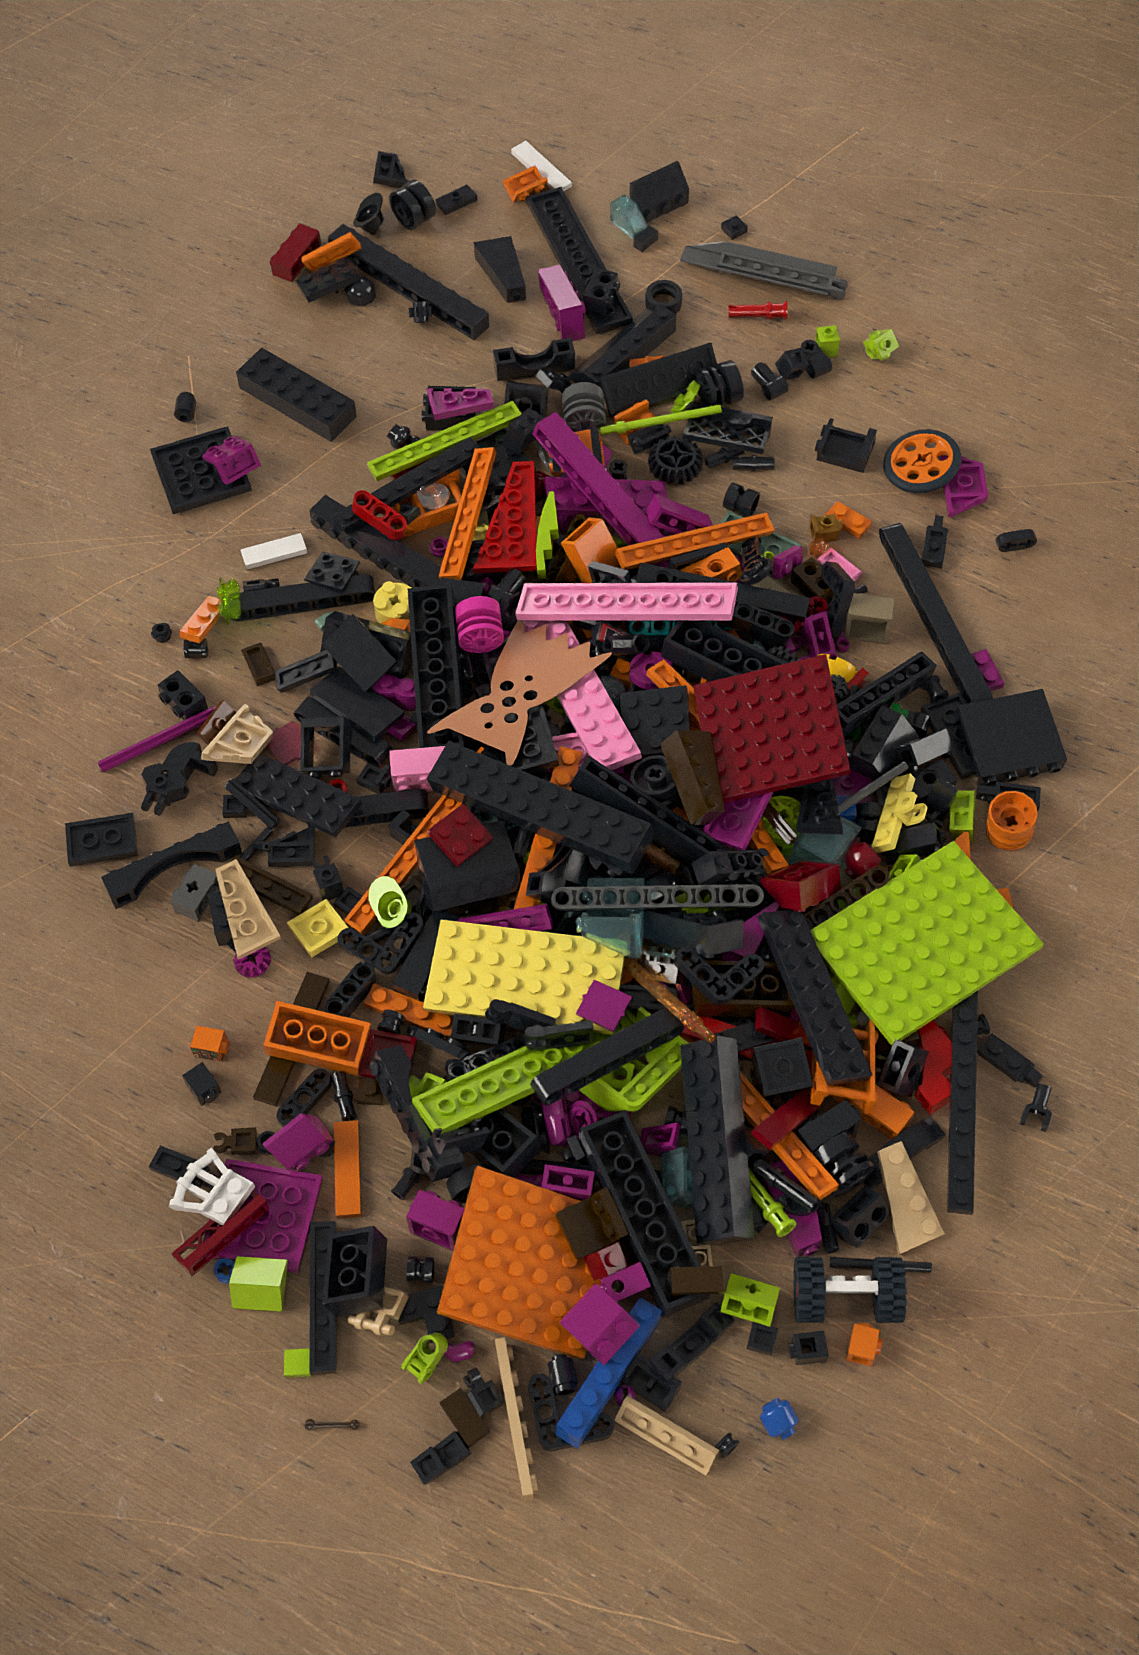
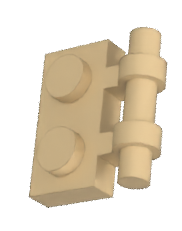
M384 1287L383 1309L362 1312L357 1315L351 1314L348 1317V1323L355 1325L356 1329L362 1331L368 1329L379 1336H392L395 1332V1327L389 1325L388 1321L390 1318L399 1320L409 1296L405 1292ZM371 1313L378 1314L376 1320L369 1318Z

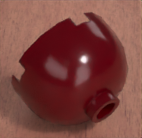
M857 837L844 852V863L847 866L844 871L852 880H855L871 868L881 866L879 863L882 860L867 843H861L860 838ZM873 875V881L878 880L882 875Z

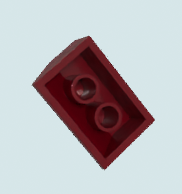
M800 860L760 878L761 884L782 908L792 909L797 912H804L807 907L818 905L820 901L826 900L841 889L839 864Z

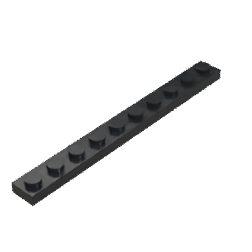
M978 991L952 1007L947 1212L972 1215L974 1212Z

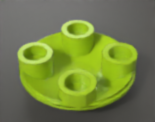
M695 380L691 382L687 387L688 392L685 395L680 394L675 399V405L670 412L678 413L688 409L698 395L700 384Z

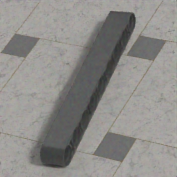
M757 885L561 887L553 892L551 904L555 909L561 911L752 908L762 902L764 894L763 890ZM728 890L732 892L734 899L731 903L723 900V891ZM748 890H753L757 894L756 902H749L746 899V892ZM657 891L663 895L662 903L656 904L651 900L652 892ZM677 891H682L686 894L687 899L685 903L681 904L675 900L674 896ZM700 891L709 893L710 901L708 903H702L699 900L698 895ZM606 892H611L615 895L616 901L614 904L610 905L604 902L603 895ZM629 892H636L639 895L640 899L637 904L628 902L627 894ZM558 893H565L569 899L568 903L559 905L555 900V896ZM581 893H589L592 896V902L588 905L582 904L579 900Z

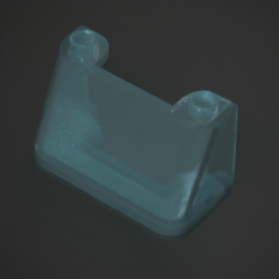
M588 878L587 887L645 886V878ZM584 892L583 901H587V905L590 904L592 896ZM606 892L603 895V900L611 905L615 903L616 897L613 893ZM629 892L627 894L629 903L637 904L640 898L636 892ZM645 909L586 910V913H582L581 917H577V932H581L582 937L626 957L641 959L644 938L643 910Z

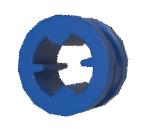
M222 1258L214 1265V1275L219 1282L229 1283L235 1264L233 1260ZM222 1267L232 1268V1270H229L230 1274L228 1276H225L223 1273L219 1274V1272H222Z

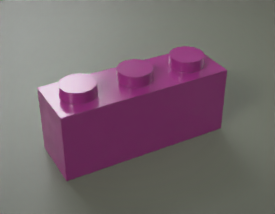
M655 494L645 510L650 524L674 534L713 525L709 515Z

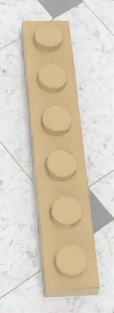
M504 1337L495 1339L523 1502L534 1500L533 1491H538L535 1474L530 1475L528 1465L533 1464L531 1449L525 1448L523 1438H528L526 1422H520L519 1412H523L521 1396H515L514 1387L519 1386L516 1370L511 1371L509 1361L514 1360L512 1345L506 1346Z

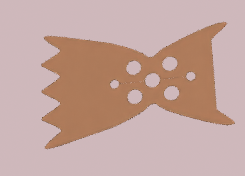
M518 620L496 663L491 681L490 695L479 698L445 717L431 727L427 734L449 728L504 751L506 763L511 766L518 755L528 721L527 710L552 699L603 663L611 656L612 652L590 658V642L568 649V633L547 641L546 625L525 632L523 620ZM531 675L533 680L526 681L525 677ZM504 681H511L514 686L511 690L503 691L500 689V684ZM529 690L537 692V697L533 700H526L523 695ZM506 697H514L516 699V703L511 707H505L502 701ZM486 703L494 705V710L490 713H483L480 708ZM509 713H516L518 720L514 723H507L504 717ZM488 722L493 724L489 729L484 727Z

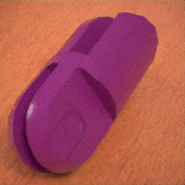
M562 1098L547 1106L542 1102L549 1143L553 1146H569L567 1139L573 1135L565 1099Z

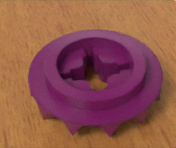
M266 947L251 953L253 957L256 956V966L251 961H248V955L238 960L235 951L233 962L237 972L242 976L250 978L258 977L265 973L271 964V955Z
M577 1101L569 1108L568 1115L573 1135L579 1136L580 1128L595 1123L600 1119L596 1116L597 1108H593L591 1102ZM581 1116H585V1120L587 1121L588 1124H584L585 1121H584V1119H582Z

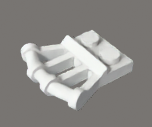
M210 1148L206 1151L207 1154L196 1162L190 1163L186 1168L188 1171L185 1175L177 1180L174 1199L170 1200L169 1207L176 1211L200 1213L223 1226L236 1215L255 1186L253 1182L234 1173L231 1169H227L215 1151ZM213 1162L223 1175L218 1179L202 1169ZM198 1177L214 1187L208 1193L191 1184L193 1179ZM186 1191L204 1200L203 1203L184 1202Z

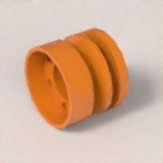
M1005 791L997 795L991 801L985 827L986 835L990 842L997 848L1006 851L1019 850L1025 847L1031 841L1038 815L1037 806L1029 796L1021 792Z

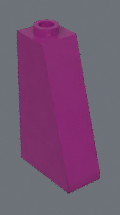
M783 1161L771 1165L775 1169L784 1171L786 1177L808 1191ZM762 1178V1185L773 1200L777 1202V1197L784 1195V1193L777 1188L770 1187L768 1182ZM784 1210L787 1216L796 1222L795 1228L786 1235L796 1256L804 1255L809 1257L817 1253L822 1242L817 1210L807 1216H795Z

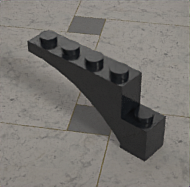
M562 845L544 867L538 872L529 873L525 896L548 904L551 903V896L557 888L587 887L591 864L589 856ZM558 893L555 896L556 902H562L564 893Z

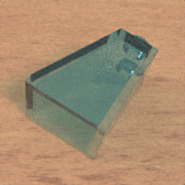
M840 816L843 835L800 833L797 841L794 843L789 864L802 860L839 864L841 869L844 864L845 854L853 841L859 837L862 827Z

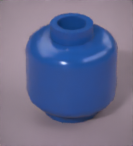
M778 1397L761 1407L763 1412L760 1414V1420L771 1437L780 1436L784 1440L796 1432L794 1427L798 1424L799 1419L787 1400H780Z

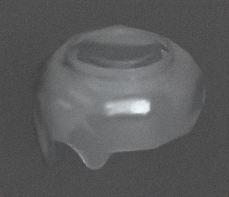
M438 483L430 484L426 487L421 486L420 492L417 491V496L424 508L437 510L448 502L450 492L446 486Z

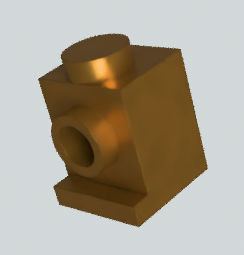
M835 514L818 517L811 515L809 530L813 543L820 544L838 541L839 532H842L841 519L836 520Z

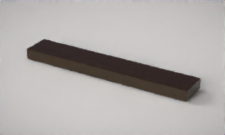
M307 972L293 1005L318 1010L330 982L329 978ZM270 1056L253 1095L254 1100L277 1107L295 1061Z

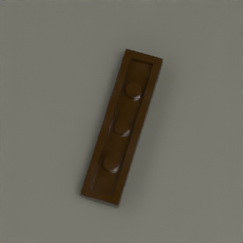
M234 856L231 860L237 859L250 884L255 885L257 895L297 915L302 914L313 899L312 894L237 856Z

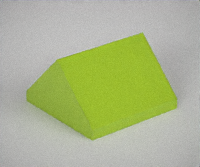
M237 1256L229 1281L232 1308L283 1312L288 1260Z

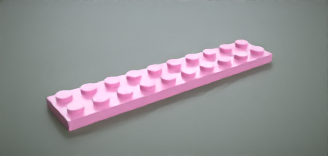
M737 583L524 584L516 610L517 620H732L738 586Z
M523 620L525 632L546 625L547 641L568 633V649L580 645L566 620ZM594 669L557 695L589 756L610 770L642 758L638 746Z

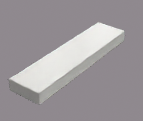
M527 141L511 149V154L527 169L536 165L542 178L547 177L548 182L546 186L550 190L562 187L563 191H566L572 187V182Z

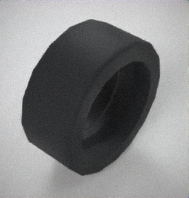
M657 280L651 283L645 292L646 308L663 305L676 314L682 306V289L678 284L670 280ZM659 294H667L675 299L669 303H660L655 301L653 297Z
M485 1163L470 1165L450 1176L446 1181V1186L452 1200L460 1204L466 1203L475 1168L480 1166L491 1170L489 1165Z

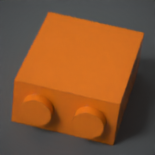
M589 517L561 542L582 583H592L588 569L592 561L605 563L617 568L620 565L615 555L617 546L603 519Z

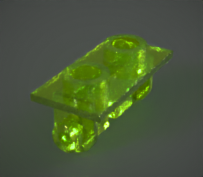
M219 578L220 587H217V594L221 604H218V611L220 617H224L228 625L230 624L229 618L238 619L241 615L240 600L235 599L240 598L239 583L234 579L224 583L222 578Z

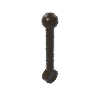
M307 1419L304 1427L308 1431H312L314 1428H351L352 1430H357L360 1424L357 1420H352L351 1422H315L313 1419Z

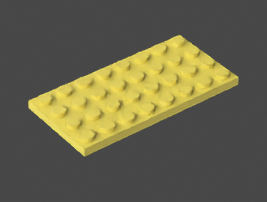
M441 920L423 1009L427 1012L486 1018L485 1012L487 1008L489 1009L491 1001L498 999L551 1016L556 1019L555 1025L588 1021L576 1015L583 1001L582 996L588 992L593 980H597L620 991L627 942ZM593 1023L594 1033L613 1035V1032Z

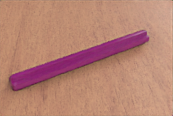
M216 706L98 762L99 768L102 772H106L202 726Z

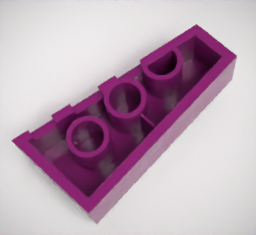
M561 265L538 269L539 286L546 304L549 306L550 314L555 319L556 329L561 332L560 339L571 338L572 341L585 339L583 313L586 312L583 301L580 302L578 291H574L573 282L569 281L567 272L563 271Z

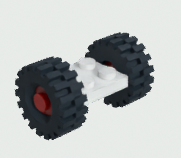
M822 1257L795 1258L793 1294L797 1323H823L826 1293H872L874 1316L877 1323H904L907 1289L902 1257H875L872 1281L871 1276L852 1277V1281H845V1276H829L827 1281H825Z

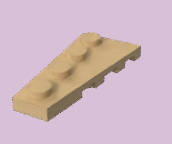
M902 1141L879 1150L877 1155L883 1184H885L887 1204L892 1217L891 1224L896 1237L897 1253L901 1254L943 1235L944 1231Z

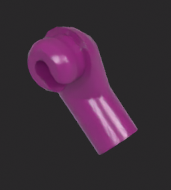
M471 1341L455 1346L448 1342V1348L444 1356L453 1362H459L471 1358L476 1348Z

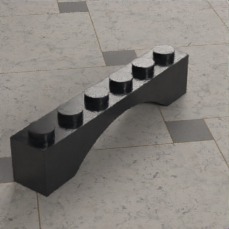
M228 821L223 824H217L212 829L203 833H197L187 840L176 842L164 850L153 852L141 860L132 861L127 866L118 870L109 871L101 878L115 909L137 900L144 888L154 878L174 866L192 861H216L222 863L242 854V849Z
M402 1045L376 1050L370 1063L371 1073L379 1082L380 1089L386 1095L392 1112L396 1114L401 1123L402 1131L408 1136L413 1151L417 1153L422 1162L423 1170L429 1175L432 1182L449 1178L461 1170L465 1159L462 1154L438 1159L428 1141L429 1136H432L433 1133L412 1103L409 1087V1072L412 1063Z

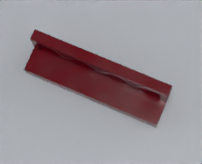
M252 1191L249 1196L253 1200L242 1210L240 1207L236 1215L223 1226L218 1223L217 1227H214L217 1222L213 1220L208 1221L171 1253L191 1277L269 1210L266 1200L260 1194L257 1195ZM207 1232H215L204 1243H202L203 1235H205ZM187 1249H195L185 1259L180 1256Z

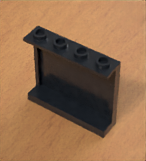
M1043 689L959 705L954 714L956 723L961 722L979 776L976 783L977 786H989V784H995L996 781L1006 780V782H1013L1025 776L1033 778L1044 772L1056 773L1064 767L1067 757Z

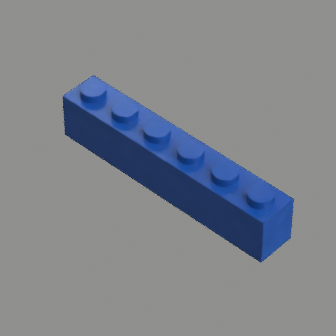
M641 1297L629 1314L640 1326L605 1365L600 1361L597 1362L557 1423L556 1435L577 1449L624 1379V1374L635 1356L642 1351L660 1323L662 1310Z

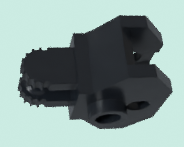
M157 763L145 767L141 773L147 792L141 805L142 811L148 812L153 802H157L154 814L160 816L166 805L170 806L173 802L186 799L189 793L186 780L179 769Z

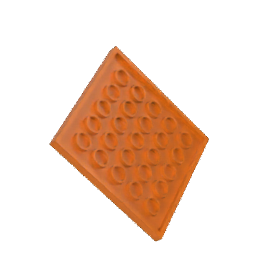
M477 1166L472 1178L437 1314L550 1351L566 1354L578 1360L584 1359L586 1349L567 1331L560 1321L595 1283L597 1285H601L599 1279L593 1280L584 1257L578 1260L575 1258L555 1216L558 1211L581 1201Z

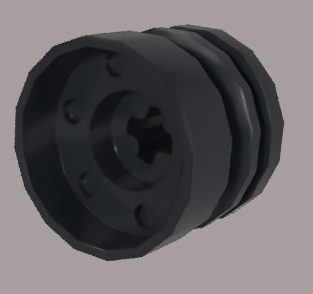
M732 360L717 363L715 368L707 366L706 369L701 368L697 370L696 382L700 384L698 393L703 404L721 405L723 407L724 401L727 404H733L743 400L744 387L738 367Z
M843 1132L833 1137L813 1153L814 1157L839 1184L837 1190L831 1193L834 1198L843 1196L859 1187L875 1169L871 1160L867 1161L868 1157L865 1152L856 1154L860 1146L850 1132Z

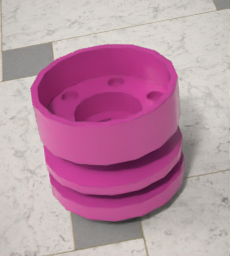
M476 596L462 600L457 604L454 611L458 627V643L463 650L472 653H483L494 650L502 645L504 634L500 605L495 599Z

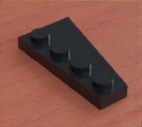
M834 785L832 791H817L804 788L796 824L797 833L843 835Z

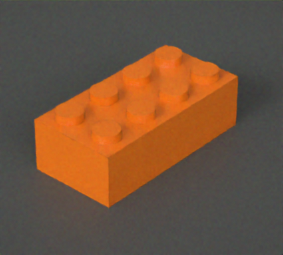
M276 1001L263 1045L264 1053L274 1057L337 1072L343 1071L346 1074L358 1076L370 1033V1023Z

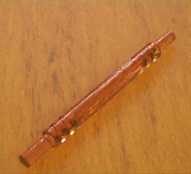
M627 955L625 956L623 968L691 1031L697 1032L708 1043L715 1040L716 1036L703 1025V1021L635 959L629 958Z

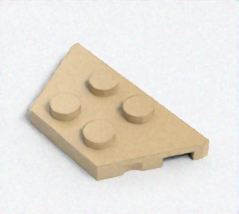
M244 704L204 749L201 759L251 764L271 741L273 731L263 724L258 715L253 716L249 712L250 707Z

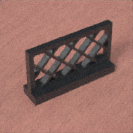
M693 402L692 410L712 405ZM721 407L722 413L690 418L683 433V439L763 454L771 434L773 417ZM735 413L753 415L750 424H745L743 429L730 428L727 422L730 416L735 415ZM709 427L711 430L705 431L704 428ZM729 431L731 434L725 435L723 432ZM749 435L750 438L745 439L743 436ZM757 442L760 446L752 445V443Z

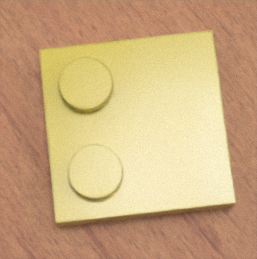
M327 899L287 922L288 928L311 958L337 943L339 933L343 929L348 928Z

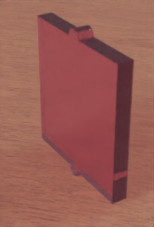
M294 721L281 728H276L273 732V738L266 745L280 763L288 765L295 760H300L301 730Z

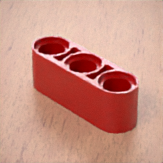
M365 490L357 491L354 494L352 510L357 516L392 540L403 538L407 522L402 515ZM364 501L366 505H359L357 502ZM381 513L384 517L379 518L374 514ZM398 525L401 529L395 530L391 526Z

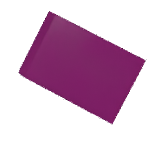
M824 611L805 618L801 638L813 657L820 653L835 654L836 651L826 612Z
M679 1123L642 1128L640 1141L646 1153L674 1160L680 1138L681 1125Z

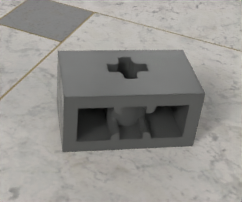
M194 864L190 871L188 870L184 874L180 887L172 893L171 903L174 911L199 922L210 904L208 893L219 890L216 873Z

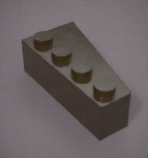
M676 730L660 744L690 825H708L725 812L711 732Z

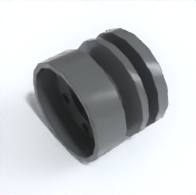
M579 382L572 384L562 393L563 418L573 432L598 428L601 431L600 427L606 426L604 393L599 386L589 382Z

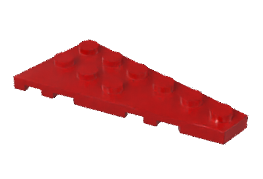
M534 461L513 462L504 491L500 495L498 507L494 511L486 532L485 541L480 548L479 557L474 564L473 573L509 572V570L514 569L519 571H537Z

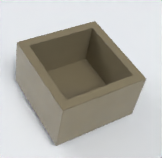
M854 593L848 610L845 638L887 645L895 599Z

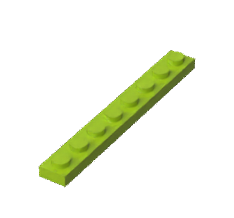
M511 401L367 462L368 469L378 482L432 459L469 437L476 440L507 427L521 415V412L515 403Z

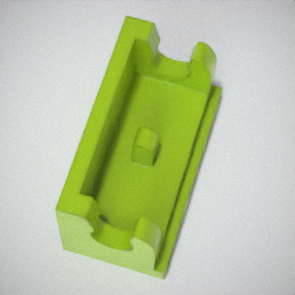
M957 791L955 801L950 807L949 831L952 832L954 840L963 832H969V842H974L976 810L974 791Z

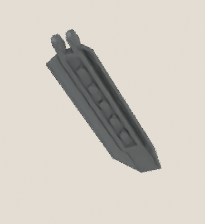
M728 241L685 246L680 259L682 262L822 295H830L834 299H843L846 294L844 290L846 291L848 288L846 280L835 278L837 266Z

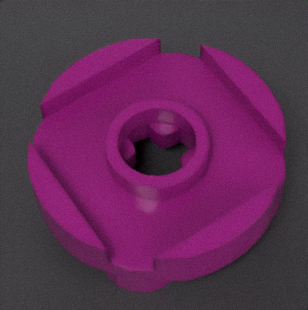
M651 652V655L638 654L630 663L629 679L640 688L646 690L659 689L646 675L647 670L663 659L671 667L672 662L661 657L659 652Z

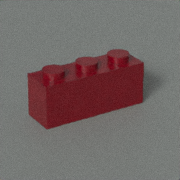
M299 223L291 231L287 240L281 244L276 254L271 257L272 275L293 282L305 266L302 263L301 257L321 246L319 230Z

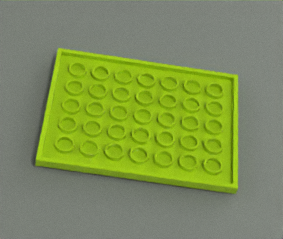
M954 841L891 879L883 887L875 889L810 930L826 966L891 1045H893L895 1039L903 1040L1044 946L1039 937Z

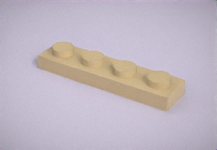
M629 1396L624 1399L615 1418V1422L704 1475H707L719 1452L717 1448Z

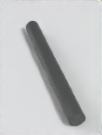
M901 762L839 803L840 814L908 769L907 763Z

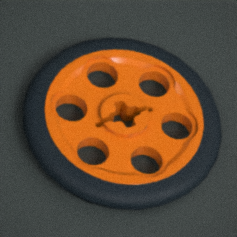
M920 429L900 436L891 444L884 457L883 468L888 480L897 488L911 493H927L945 486L954 478L961 465L962 455L959 446L949 435L938 430ZM931 442L937 444L934 448L926 447ZM908 446L916 447L915 450L910 452L905 450ZM941 455L948 456V459L940 461L937 458ZM900 461L907 462L904 467L896 466ZM934 470L940 472L937 476L932 477L928 475ZM911 474L919 475L914 480L908 479V476Z

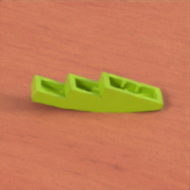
M550 491L538 527L536 546L538 580L546 579L545 559H553L551 539H559L554 491Z

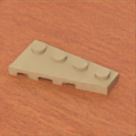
M237 859L215 869L238 960L279 940L280 934Z

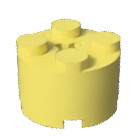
M391 581L383 583L373 599L375 616L379 623H383L391 618L410 620L407 589L412 587Z

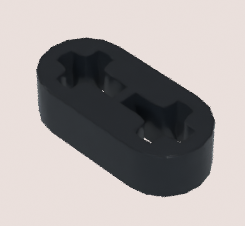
M1032 529L1005 532L996 538L997 547L1001 552L1028 549L1037 543L1035 532Z

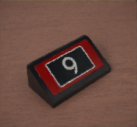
M599 620L591 629L593 644L602 649V643L606 636L631 635L604 620ZM616 655L617 657L626 661L630 659V657L626 655Z

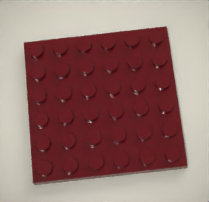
M826 654L693 686L701 731L711 732L723 803L851 774Z

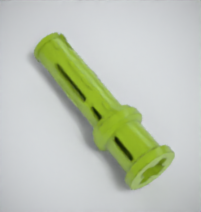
M749 1168L751 1196L763 1210V1218L771 1222L777 1230L776 1234L778 1237L787 1235L795 1228V1220L787 1216L783 1210L784 1206L773 1200Z

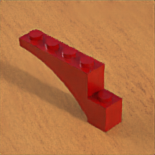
M934 1020L917 1030L920 1037L917 1046L929 1051V1054L920 1074V1086L917 1088L915 1098L929 1115L950 1103V1079L945 1077L950 1074L951 1041L942 1026H938Z

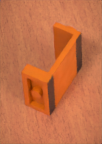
M594 428L574 432L579 436L582 443L592 451L595 458L605 466L602 437L599 429ZM552 458V463H549L551 476L561 477V473L565 472Z

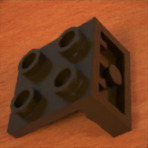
M649 946L648 951L639 949L635 978L680 985L682 973L674 965V957L678 950ZM682 957V961L690 960L689 957Z
M607 1187L598 1191L590 1198L555 1214L577 1260L616 1243L629 1234Z

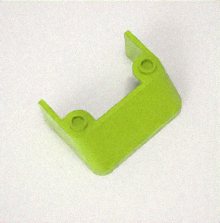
M640 1007L636 1019L640 1021L651 1014ZM677 1036L646 1053L645 1058L649 1064L621 1091L612 1088L601 1078L579 1090L606 1111H637L682 1068L680 1046L689 1043L682 1037Z

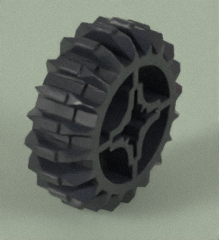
M675 435L673 438L666 436L665 441L659 439L658 444L654 443L649 451L648 464L650 473H653L654 478L666 481L667 485L670 483H674L675 486L678 483L685 485L686 481L692 482L693 478H697L702 470L703 457L701 448H698L697 443L683 439V436L681 438H677Z

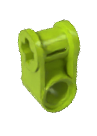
M441 1333L423 1336L412 1352L406 1357L401 1369L404 1371L408 1370L418 1378V1383L424 1384L433 1374L436 1365L447 1351L448 1342L446 1337ZM430 1340H433L436 1344L435 1352L429 1347Z

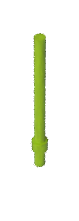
M715 405L630 422L618 421L614 425L600 427L601 435L616 432L622 434L626 433V430L722 413L721 405Z

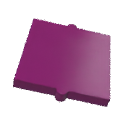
M593 980L588 992L582 996L583 1001L576 1015L588 1021L592 1020V1023L614 1032L621 1018L625 1017V1011L632 997L597 980Z

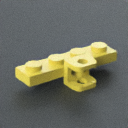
M911 773L895 777L891 780L871 847L875 853L895 849L902 823L910 826L920 823L925 819L928 807L924 803L915 804L917 795L912 792L915 778Z

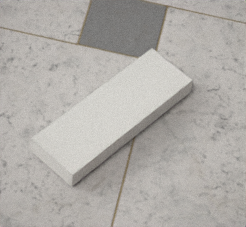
M301 533L240 549L246 570L307 553Z

